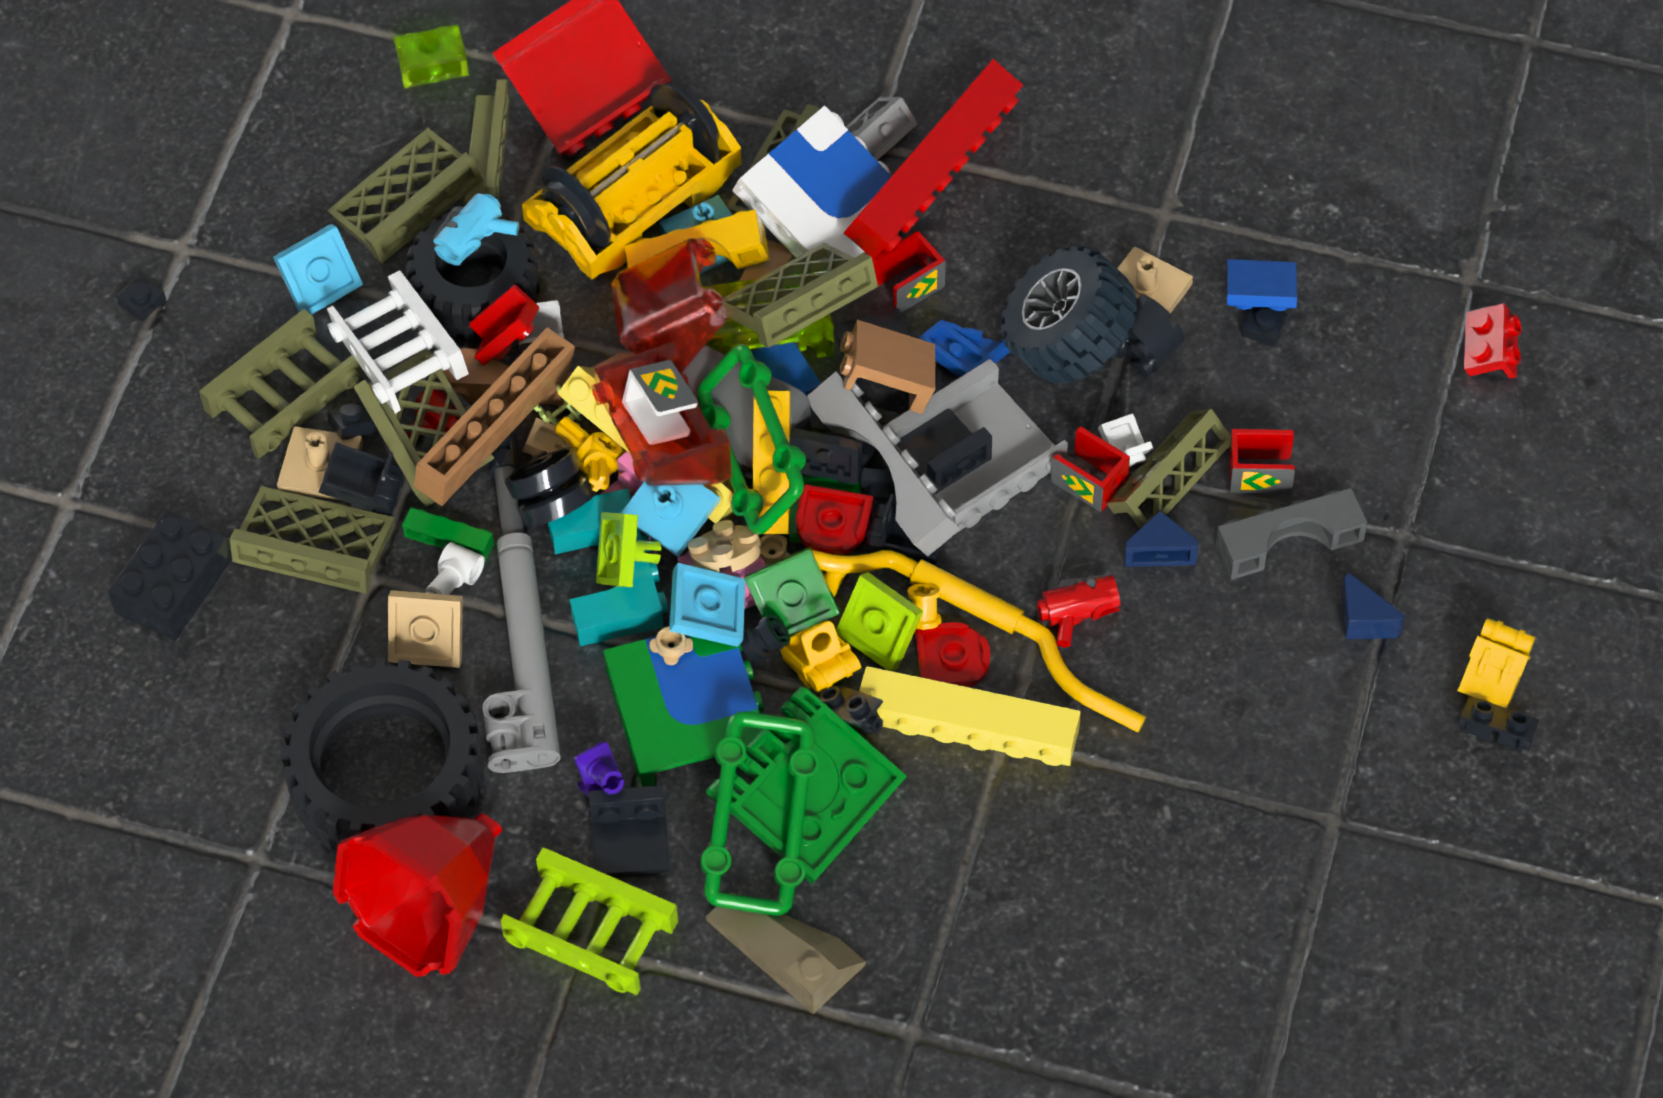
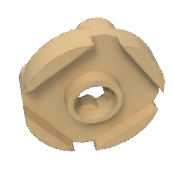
M731 520L715 523L712 531L690 540L687 544L694 567L719 573V568L731 566L732 572L740 570L753 563L761 554L759 535L751 532L748 526H734Z

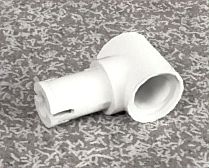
M453 542L449 543L444 548L438 562L439 574L426 588V593L450 595L455 588H459L463 583L473 585L483 570L484 556Z

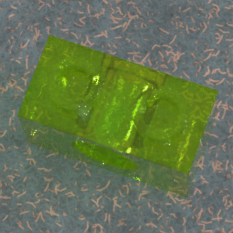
M459 25L443 26L433 30L393 37L404 88L469 75Z

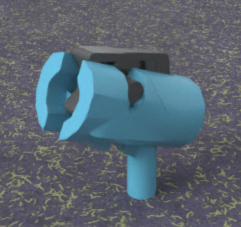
M475 194L465 207H454L443 225L440 226L433 237L434 245L436 246L434 248L435 252L444 261L452 265H460L465 258L480 247V241L484 236H490L494 232L517 236L519 222L500 219L502 215L499 201L492 195Z

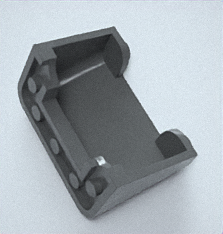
M691 343L683 353L676 368L698 400L697 390L699 384L725 355L703 344ZM738 362L712 390L711 396L715 405L724 407L730 414V425L725 431L747 487L753 489L754 394L752 389L744 388L740 384L739 370L742 364ZM771 376V380L766 386L768 391L791 392L790 435L794 428L809 431L811 428V407L807 396L799 389ZM699 402L695 408L678 411L690 429L689 436L679 439L690 442L720 457L712 434L702 431L699 426L698 417L701 410Z

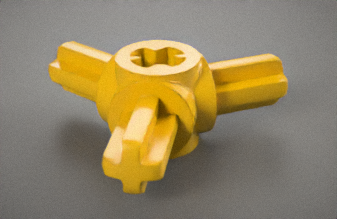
M564 417L555 428L556 434L577 451L582 462L580 470L588 476L591 489L596 492L599 489L606 490L609 487V476L618 471L617 459L627 451L621 448L606 433L595 432L590 435L569 417Z

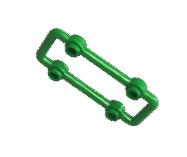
M737 344L730 349L698 386L697 398L701 407L698 423L702 431L712 434L734 490L731 501L734 514L745 518L751 532L764 534L802 495L804 480L800 471L805 465L806 457L799 447L789 445L766 388L771 380V370L765 363L755 361L753 353L748 346ZM739 361L742 364L739 370V382L744 388L752 389L776 448L773 454V466L777 472L786 473L790 483L789 488L761 517H759V514L763 510L764 499L758 491L747 487L725 431L730 425V414L724 407L715 405L711 396L712 390Z
M739 711L729 718L725 738L719 742L715 750V758L718 764L721 765L711 843L700 859V867L703 873L706 874L705 896L712 905L773 916L783 915L791 909L795 888L798 887L805 877V867L799 860L809 779L816 774L820 765L819 758L813 751L814 731L807 722L748 711ZM742 726L800 735L799 748L793 753L788 763L789 772L794 777V786L784 858L779 861L774 870V879L780 886L778 901L719 892L721 876L728 871L731 865V856L728 850L725 849L735 771L736 767L743 762L746 756V747L740 740Z

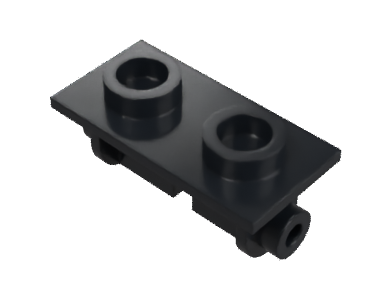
M833 683L828 689L824 688L817 696L846 723L863 728L866 733L878 732L883 726V720L877 712V709L883 703L882 699Z
M1469 696L1460 717L1459 727L1465 729L1464 733L1466 734L1469 733L1486 740H1490L1493 731L1499 732L1498 744L1521 752L1522 749L1530 750L1540 719L1528 716L1520 711H1513L1492 704L1487 700Z

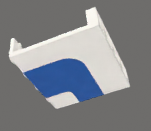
M824 106L738 180L732 191L750 210H756L762 223L795 258L823 243L855 258L864 253V251L843 232L892 176L888 167L884 163L877 161L867 151L865 143L848 131L840 116L834 112L831 113ZM823 257V258L819 259L818 261H820V260H830V259L827 258V257ZM827 271L811 272V274H813V273H823V272H827Z

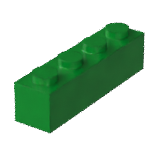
M410 508L402 524L404 537L441 549H444L446 545L453 542L483 555L485 562L494 546L493 533L488 530L469 526L465 522L452 521L442 515L436 516L423 509Z

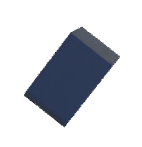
M1159 511L1126 542L1125 567L1196 565L1198 540Z
M1348 573L1344 577L1341 593L1345 639L1397 638L1402 632L1405 615Z

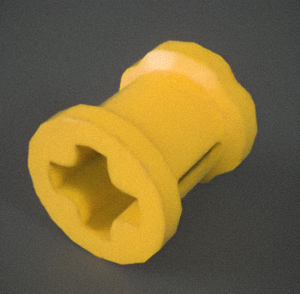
M928 583L909 587L907 590L908 597L914 605L924 611L917 629L926 630L938 627L941 624V616L937 613V598L940 596V588Z

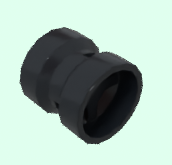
M769 614L758 622L756 628L750 627L743 632V641L740 644L745 654L752 661L760 664L771 657L773 650L779 651L790 643V635L784 623L775 615Z

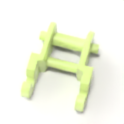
M560 384L556 386V389L559 392L562 388ZM563 400L564 404L553 413L550 411L545 412L539 404L534 408L536 412H539L544 422H552L555 426L559 423L555 417L565 409L571 412L567 416L571 420L577 419L580 422L583 420L580 415L581 413L566 400Z

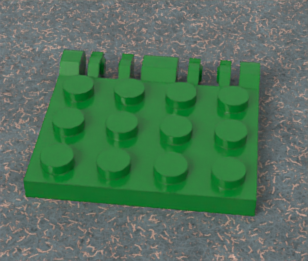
M800 686L790 697L791 702L787 701L781 707V710L787 718L805 721L812 727L815 736L813 751L817 754L820 761L818 771L809 779L799 860L805 867L804 878L813 884L907 776L810 690ZM761 729L747 744L746 752L748 755L745 756L743 762L738 766L744 773L755 780L749 785L735 773L730 813L783 859L794 786V777L789 772L788 763L793 753L799 748L800 735ZM716 779L706 790L707 795L715 803L719 779Z

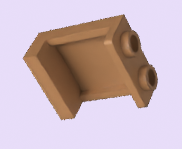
M857 320L852 331H846L841 341L840 351L844 352L840 366V374L844 375L843 388L851 390L856 379L863 378L909 392V410L922 414L935 391V344Z

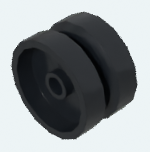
M574 447L558 449L536 458L512 472L505 479L504 483L513 499H525L520 504L518 511L526 527L543 525L563 517L580 508L596 495V492L591 489V483L588 482V476L576 475L582 467V462Z

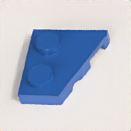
M943 320L937 322L918 337L921 340L935 344V360L959 378L989 359L996 364L1010 353L1004 339L1001 343L983 338V331L962 328L957 324Z

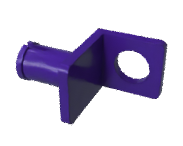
M605 741L574 757L575 764L582 778V781L577 783V786L588 798L589 791L603 790L608 794H615L623 788L625 784L624 778H622L609 745Z

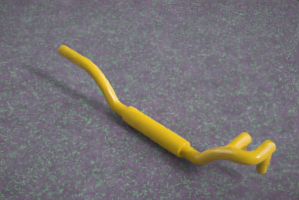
M812 550L820 569L826 571L824 577L834 598L848 573L870 572L882 568L893 569L911 578L910 583L913 585L922 583L934 584L940 588V596L938 598L1010 634L1016 631L1037 642L1050 674L1057 684L1074 700L1137 733L1140 731L1146 716L1091 689L1077 679L1064 663L1058 650L1056 639L1051 631L1042 624L1024 616V610L923 559L917 562L892 550H881L857 556L832 555Z

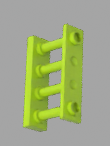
M543 847L536 858L538 874L542 881L520 920L505 914L501 919L503 936L510 944L517 948L524 949L528 947L601 979L617 992L625 993L628 991L638 995L640 991L639 973L633 970L655 931L662 929L672 934L678 923L677 905ZM563 886L574 891L575 896L553 935L533 927L555 887ZM595 900L606 905L609 909L585 950L566 940L588 902ZM629 915L639 919L642 925L620 964L601 957L600 954L622 916Z

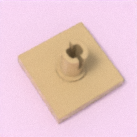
M1135 246L1117 268L1133 285L1136 298L1141 294L1149 296L1161 304L1170 314L1192 286L1193 276Z
M294 426L277 482L278 490L302 496L341 501L318 492L335 443L338 442L362 451V436L341 440L336 432Z
M391 590L388 596V662L398 663L399 659L410 661L411 664L460 668L462 663L463 596Z

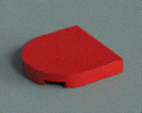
M804 484V490L800 496L796 514V532L799 539L807 548L811 547L815 551L832 555H843L851 552L861 544L866 535L873 496Z
M946 622L939 624L938 627L922 630L916 628L915 640L921 678L971 688L985 677L990 666V646L987 639L969 628V625L960 622Z

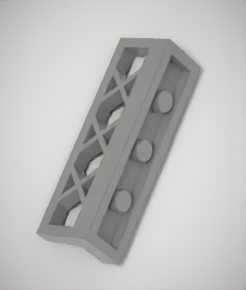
M879 97L848 124L846 128L853 136L860 138L865 143L867 151L878 160L918 123L902 97Z

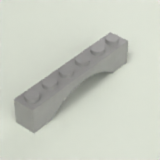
M836 371L807 395L810 407L821 422L836 435L853 437L867 442L881 453L889 466L895 484L897 502L895 520L912 543L925 555L929 556L960 530V527L953 520L957 513L944 498L940 501L934 495L938 490L936 485L925 473L921 476L918 474L915 468L919 466V463L907 449L904 451L899 449L897 444L901 441L889 425L883 428L878 421L883 416L870 401L864 403L860 397L864 394V391L855 381L851 390L844 389V378Z

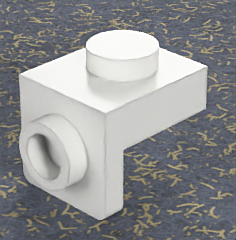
M1133 414L1101 424L1098 427L1104 441L1130 456L1129 467L1144 462L1146 460L1145 455L1153 449L1151 441L1144 442Z

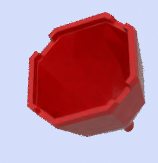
M480 813L474 819L422 815L402 818L345 838L337 847L333 895L339 904L348 902L355 913L357 920L352 927L358 937L411 974L421 977L427 975L432 970H438L440 974H449L456 968L483 914L495 838L502 832V828L496 821L484 813Z

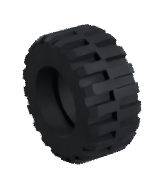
M449 212L442 215V220L437 222L434 219L425 226L426 232L420 231L414 238V245L409 248L407 254L408 282L451 338L458 340L460 336L465 337V341H476V338L480 336L469 326L470 322L512 285H517L537 303V295L540 293L537 253L530 234L526 233L524 227L519 224L517 236L497 232L487 237L484 236L480 241V247L475 252L465 258L460 265H452L436 254L434 249L436 246L433 240L434 235L450 214ZM505 214L501 215L500 219L510 221L509 216ZM471 262H485L503 270L491 282L477 287H461L445 280L452 270Z

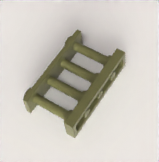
M305 309L199 391L203 409L212 418L227 410L252 433L249 437L254 456L258 459L267 452L275 450L281 441L292 433L294 426L300 427L346 389L353 388L363 376L361 366L353 355L341 362L315 339L317 332L314 319ZM300 349H306L331 372L316 383L289 358ZM280 369L305 392L292 403L287 402L263 380L272 371ZM248 390H254L279 413L263 425L237 399Z

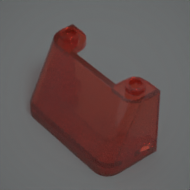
M695 238L687 239L621 271L612 281L619 339L628 350L650 364L671 360L681 374L727 320L722 296L713 289L705 290L701 286L699 273L705 266L710 267L716 262L715 248L710 242L704 238H698V240Z
M674 342L594 369L596 384L591 385L593 397L597 405H604L634 460L632 462L633 469L640 482L645 481L648 486L717 485L731 480L730 441L723 429L710 428L698 405L695 408L678 411L690 429L689 436L650 445L622 403L630 369L671 360L677 368V359H680V353ZM678 370L683 379L685 380L686 384L688 385L687 375L685 373L682 374L681 371Z

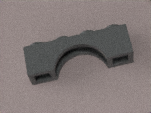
M1352 488L1342 491L1332 490L1321 497L1307 501L1298 500L1287 507L1276 510H1263L1256 516L1246 519L1229 520L1223 525L1218 526L1216 547L1232 580L1263 571L1269 549L1276 542L1287 537H1310L1320 541L1330 550L1362 542L1365 538L1367 520Z

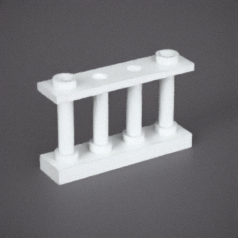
M400 270L388 276L392 291L388 292L389 296L343 320L334 306L327 308L332 321L327 326L332 337L337 343L342 341L372 381V389L381 404L387 402L394 413L401 411L395 393L439 369L445 371L448 369L456 380L469 374L461 350ZM395 308L398 311L404 310L403 317L359 340L352 332ZM410 328L420 331L418 332V337L374 360L367 353L368 350ZM425 348L428 351L431 349L435 351L433 353L434 357L390 380H387L382 371Z

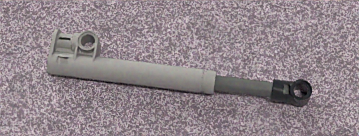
M516 429L492 453L495 459L488 462L489 475L495 480L502 537L497 540L496 545L515 691L490 695L483 703L482 711L486 740L491 744L492 755L487 760L489 770L497 773L550 767L558 763L561 758L532 539L529 535L525 534L523 520L518 511L521 501L511 497L504 483L505 479L520 467ZM498 714L507 715L506 717L501 719L494 718V716Z

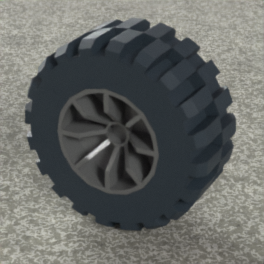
M1072 246L1071 249H1058L1056 254H1047L1041 258L1039 264H1033L1026 270L1028 273L1024 278H1019L1016 282L1013 294H1009L1005 302L1007 308L1002 312L1001 320L1003 325H1001L1002 337L1008 350L1039 378H1043L1051 383H1071L1074 381V378L1082 380L1089 377L1090 372L1099 371L1104 367L1103 363L1109 358H1114L1118 353V347L1121 343L1125 344L1128 339L1129 328H1133L1135 322V315L1133 313L1137 311V303L1133 285L1097 250Z

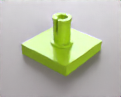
M601 512L596 584L633 587L634 562L659 563L660 554L644 553V551H661L660 541L636 540L638 515Z
M866 572L859 576L836 633L880 666L893 672L899 668L924 611L872 574Z

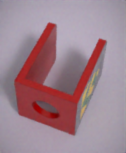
M919 231L899 242L889 254L884 251L875 260L872 258L878 286L916 263L923 268L893 288L894 309L898 308L901 313L945 287L946 261ZM926 254L930 257L932 263L929 262Z
M1080 426L1076 430L1074 453L1108 475L1103 481H1100L1056 454L1052 458L1051 482L1097 511L1102 512L1107 506L1106 502L1128 479L1130 456Z
M1232 429L1229 447L1230 493L1291 494L1295 475L1294 465L1238 464V459L1288 460L1291 458L1294 431Z

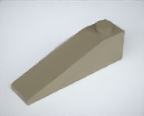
M716 907L706 916L707 922L812 1014L819 1010L866 965V961L838 937L784 914L773 916Z

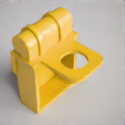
M1487 618L1481 635L1477 636L1469 655L1471 659L1458 691L1508 709L1526 663L1531 658L1529 654L1536 637L1527 634L1522 629L1519 631L1504 625V622L1499 620L1496 622Z
M831 621L820 622L792 635L790 643L780 650L783 660L798 674L799 680L808 689L813 688L815 692H819L824 688L828 689L833 683L844 677L848 678L854 672L861 669L860 662L851 651L849 643H845L837 635L834 624Z

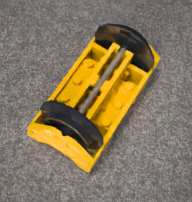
M661 82L652 87L650 95L652 106L569 169L564 170L553 165L545 168L542 174L544 188L522 204L524 221L534 230L546 232L569 252L580 270L592 280L599 274L617 269L626 263L625 245L636 243L642 239V232L682 201L690 208L706 201L721 188L731 173L742 164L741 147L730 130L716 117L705 101L699 100L685 88H675L670 84ZM590 246L596 248L600 253L596 255Z

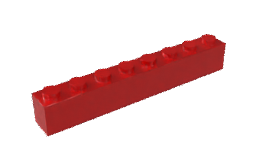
M993 59L843 233L874 260L883 250L889 254L902 239L897 233L900 230L907 233L919 219L914 213L918 209L924 213L936 199L932 192L936 189L941 193L953 179L949 172L954 170L958 173L967 163L970 157L965 153L970 150L974 154L987 139L982 133L986 130L991 134L1000 124L1003 118L998 114L1002 111L1007 115L1017 104L1019 99L1015 94L1021 89L1023 84Z

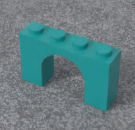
M629 489L596 495L580 508L548 522L547 526L555 555L590 546H599L601 512L621 513L631 500ZM637 529L636 540L649 541V537ZM634 562L633 587L616 586L606 591L569 599L571 616L580 647L664 627L663 613L668 612V606L664 591L657 592L655 582L660 581L656 564Z

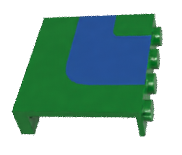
M685 635V638H690L693 641V649L691 652L680 656L678 663L675 665L665 664L664 658L659 653H653L650 650V641L656 637L603 650L606 673L641 787L656 786V772L714 758L715 750L719 742L725 738L727 723L733 714L739 711L754 713L764 711L759 690L752 691L750 682L754 681L753 670L750 661H743L740 652L743 649L741 644L735 647ZM674 644L668 645L670 648L675 646ZM741 727L740 740L744 743L745 747L761 728Z

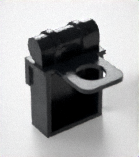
M336 442L318 493L350 503L353 508L370 512L375 508L376 513L391 516L393 509L398 503L399 491L404 484V474L400 467L390 464L393 452H390L387 459H383Z
M890 494L887 505L876 504L874 511L870 514V523L863 539L862 550L868 554L881 550H892L917 562L923 559L936 566L943 544L927 556L912 543L895 520L897 504L895 503V494Z

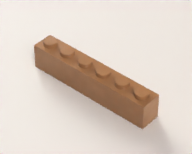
M547 327L417 463L414 487L443 506L571 370L575 346Z

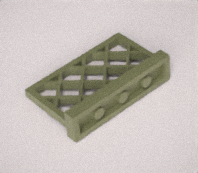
M427 128L328 209L327 212L335 222L371 251L373 257L383 264L420 231L425 229L427 224L437 219L478 185L483 178L474 158L466 152L462 155L431 129ZM429 141L435 145L434 153L419 154V150ZM454 160L446 169L439 170L440 161ZM433 162L432 171L416 173L417 164ZM400 165H410L409 174L394 175V170ZM430 181L419 191H414L415 182ZM408 183L406 192L391 194L393 184ZM385 185L383 195L368 196L369 191L375 186ZM405 202L394 212H389L390 203ZM382 204L381 213L366 215L367 205ZM359 206L358 216L344 217L342 215L348 208ZM379 223L367 234L363 232L364 224Z
M823 243L715 302L717 312L758 333L760 344L769 348L878 287L871 256L862 253L854 258ZM823 257H827V258L830 259V260H820V261H818L819 259H821V258H823ZM827 271V272H823V273H813V274H811V272ZM803 273L802 275H793V276H790V275H792V274ZM799 286L797 288L783 289L784 287ZM775 288V290H766V291H763V290H765V289ZM772 301L771 303L756 304V302ZM748 303L747 305L736 306L738 304Z
M424 349L385 373L384 376L387 380H390L434 357V354L431 350ZM442 369L430 374L428 381L420 379L411 384L426 387L421 403L406 401L410 385L402 389L397 399L401 411L397 413L393 412L387 402L383 404L379 402L372 389V382L361 381L353 386L388 448L393 452L396 462L414 493L427 508L435 503V501L414 487L416 465L427 454L417 451L415 448L419 434L435 437L432 444L433 447L447 433L444 431L449 415L461 418L467 410ZM437 376L441 383L436 382ZM433 389L443 390L448 393L444 408L429 405ZM453 403L457 410L451 409ZM404 407L419 410L414 426L400 423ZM426 411L442 414L437 430L421 428ZM406 432L412 433L410 438ZM491 454V455L479 466V468L482 467V466H484V465L487 464L488 462L492 461L493 459H495L494 456H493V454Z
M261 486L240 529H234L230 537L232 562L367 594L372 584L371 574L392 532L395 518ZM266 500L279 502L282 505L281 508L268 513L263 509ZM308 509L313 510L316 515L299 521L295 512ZM288 515L293 524L276 530L272 521ZM342 517L347 518L349 523L333 529L328 520ZM321 523L326 532L310 538L305 529ZM264 524L270 531V533L264 535L250 532L251 529ZM371 524L382 527L380 532L367 537L361 529ZM355 531L360 540L343 545L338 537ZM299 532L303 541L294 543L282 538ZM330 540L337 547L331 551L316 548L317 545ZM363 548H366L369 553L367 560L349 555Z

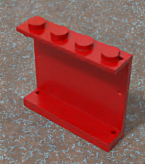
M571 0L492 53L561 157L566 154L569 157L575 156L586 148L585 141L594 135L598 139L605 136L614 129L612 123L621 117L628 120L642 110L640 105L650 98L651 89L660 82L666 84L673 83L618 0Z

